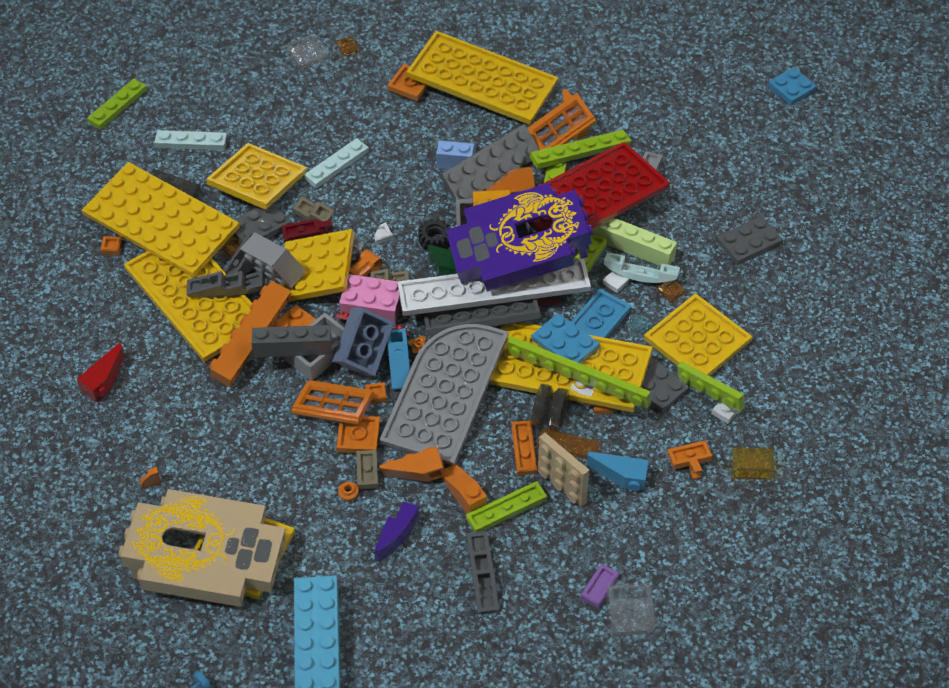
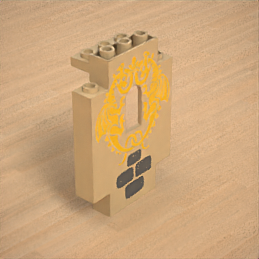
M168 489L166 497L163 496L160 506L138 502L136 510H132L130 517L131 525L130 528H126L124 535L125 543L124 546H120L118 557L121 558L122 566L129 568L132 571L133 578L140 581L142 590L241 607L246 588L272 592L286 533L284 527L264 524L266 519V507L264 505ZM172 529L205 535L201 551L169 546L163 542L162 537L165 532Z

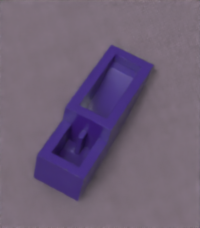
M402 502L397 517L388 516L374 550L375 561L380 562L385 559L408 537L419 518L418 505Z

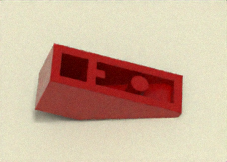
M118 343L77 378L80 390L95 402L106 396L112 388L125 358L121 343Z

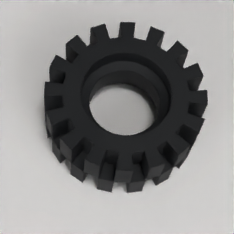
M433 218L430 219V222L428 220L424 221L425 224L422 223L418 229L420 246L424 250L427 248V251L429 245L447 249L450 246L446 232L447 229H451L449 224H445L444 220L440 222L438 218H436V221ZM433 233H438L441 235L437 238L429 237V235Z

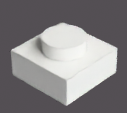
M718 402L712 409V414L726 423H729L738 413V411L728 408L721 402Z

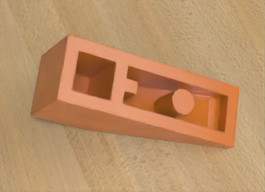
M457 464L445 468L447 476L441 477V479L466 514L487 505V495L471 476Z

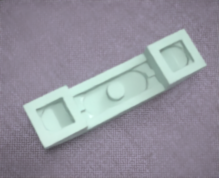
M608 252L604 260V265L615 273L632 280L648 283L676 280L680 267L661 264L659 270L625 263V256Z

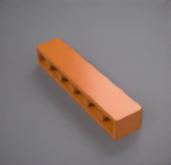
M272 280L268 286H263L260 298L253 301L249 314H244L240 321V327L233 330L230 335L231 340L228 344L225 343L219 352L221 355L218 359L214 358L209 366L211 369L210 377L229 388L253 355L251 344L252 328L272 327L290 300L291 291Z

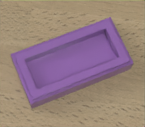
M601 564L581 593L580 599L599 608L619 578L620 573Z

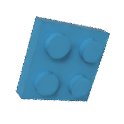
M794 67L768 81V87L789 105H793L812 94L817 88L813 82Z

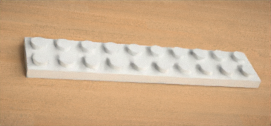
M574 258L575 265L489 292L486 291L482 278L461 284L458 274L398 281V290L403 316L587 292L591 291V285L584 258Z

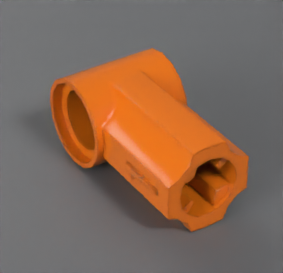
M366 249L360 254L358 261L350 267L349 274L365 277L372 271H378L383 264V259Z

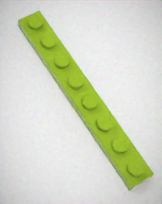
M510 336L507 341L509 354L516 358H522L531 364L542 366L548 371L557 372L566 378L577 380L583 385L592 386L601 392L612 394L618 399L632 402L636 406L647 409L651 403V393L646 389Z

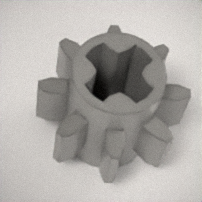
M354 238L351 260H358L360 254L365 250V244L360 243L361 239Z

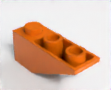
M532 167L513 169L484 191L510 190L511 195L513 192L533 188L535 184Z
M437 446L428 447L421 452L407 454L403 458L389 460L379 465L382 473L387 477L429 482L447 476L442 456Z

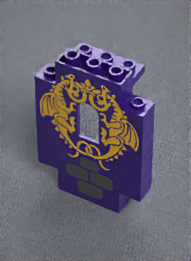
M546 183L464 209L467 224L446 230L461 284L482 278L486 291L489 292L575 265L573 257H576L574 249L578 248L581 259L588 257L586 249H590L589 244H592L590 236L594 234L591 225L586 224L589 221L586 210L582 211L581 209L585 207L582 196L578 197L576 190L557 195L556 189H551L550 183ZM544 217L553 220L552 226L547 230L522 238L518 237L515 226Z

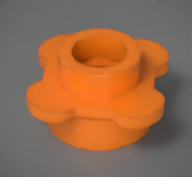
M420 336L408 341V345L412 347L413 354H418L426 343V337Z

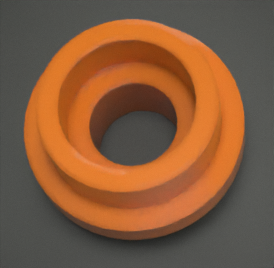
M345 482L338 489L340 498L346 502L355 500L359 493L358 486L353 482Z

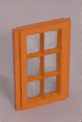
M576 93L527 129L539 150L568 143L595 124L597 120L578 93Z
M309 380L292 406L291 412L292 414L358 424L373 399L374 390Z

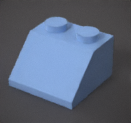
M440 140L436 153L437 168L450 169L475 154L476 143Z

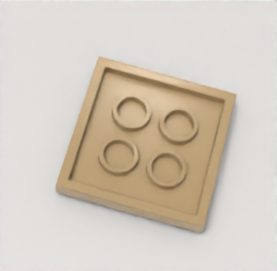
M546 433L542 434L539 437V474L551 481L558 491L566 494L572 503L583 507L587 503L589 469Z

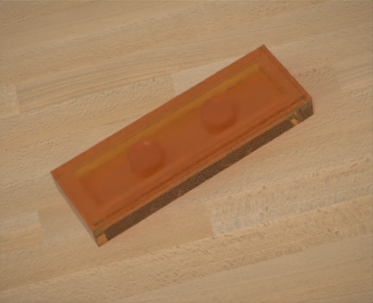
M542 428L540 434L541 436L546 433L572 456L587 459L588 451L598 453L600 441Z

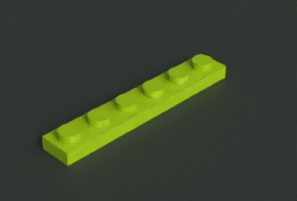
M619 130L530 152L529 158L535 167L539 169L600 154L624 141L630 146L631 139L624 130Z

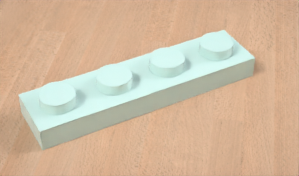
M157 130L155 147L225 150L227 134L221 132Z
M356 138L304 174V178L317 189L367 154L369 147Z

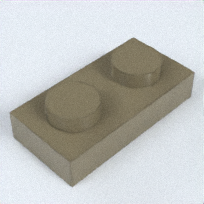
M376 450L356 451L358 489L378 488Z

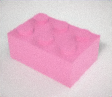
M349 274L347 290L342 292L339 302L340 315H342V312L350 313L351 308L363 307L393 321V325H396L401 308L398 281Z

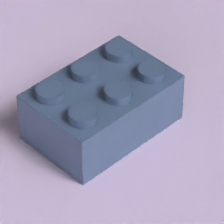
M363 307L351 308L332 362L363 376H375L394 322Z

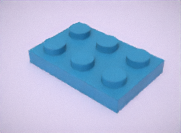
M599 289L571 323L588 335L608 338L631 311V305Z
M559 313L531 335L532 341L543 349L580 364L600 348L599 342Z

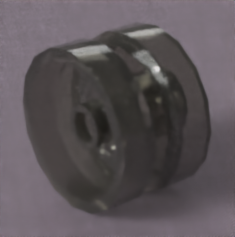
M542 383L534 401L531 425L542 428L547 421L549 430L559 432L567 411L569 390L559 387L553 395L552 385Z

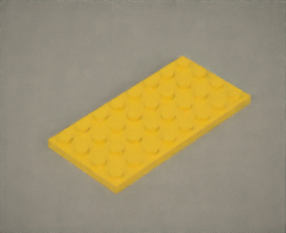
M435 31L406 71V77L529 125H531L558 82V77L439 31Z
M130 162L81 210L86 217L192 277H195L240 228V224L236 220Z
M148 251L124 264V268L203 362L219 354L222 346L225 343L228 344L231 340L230 335L233 330L240 327V321L244 314L248 315L251 311L250 306L252 302L244 294L222 297H188L186 295L187 280L219 271L227 275L213 259L195 277L190 276Z
M517 322L512 325L502 324L501 330L509 332L508 339L512 336L540 347L532 341L531 335L542 326ZM589 335L600 343V348L582 363L583 365L642 387L653 352L652 346ZM507 341L489 382L491 385L634 412L636 407L632 402L618 399L614 395L601 392L592 387V396L577 393L570 388L572 384L578 389H585L588 385L579 386L575 383L576 380L572 378H566L562 374L548 371L542 366L531 364L527 360L512 356L508 352Z

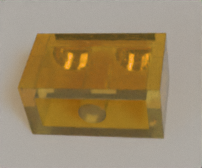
M764 447L732 448L730 458L731 479L772 480L774 473L773 449H766Z

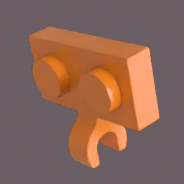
M706 441L667 449V455L673 469L689 466L693 480L701 478L699 473L702 472L700 463L712 461V454Z

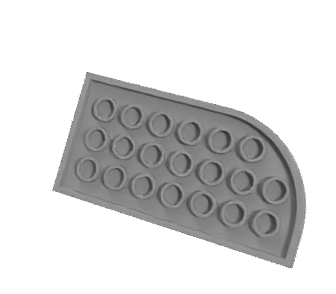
M464 324L445 329L429 339L420 349L380 437V444L412 454L421 452L428 447L437 446L443 463L455 466L508 339L509 332L486 325Z

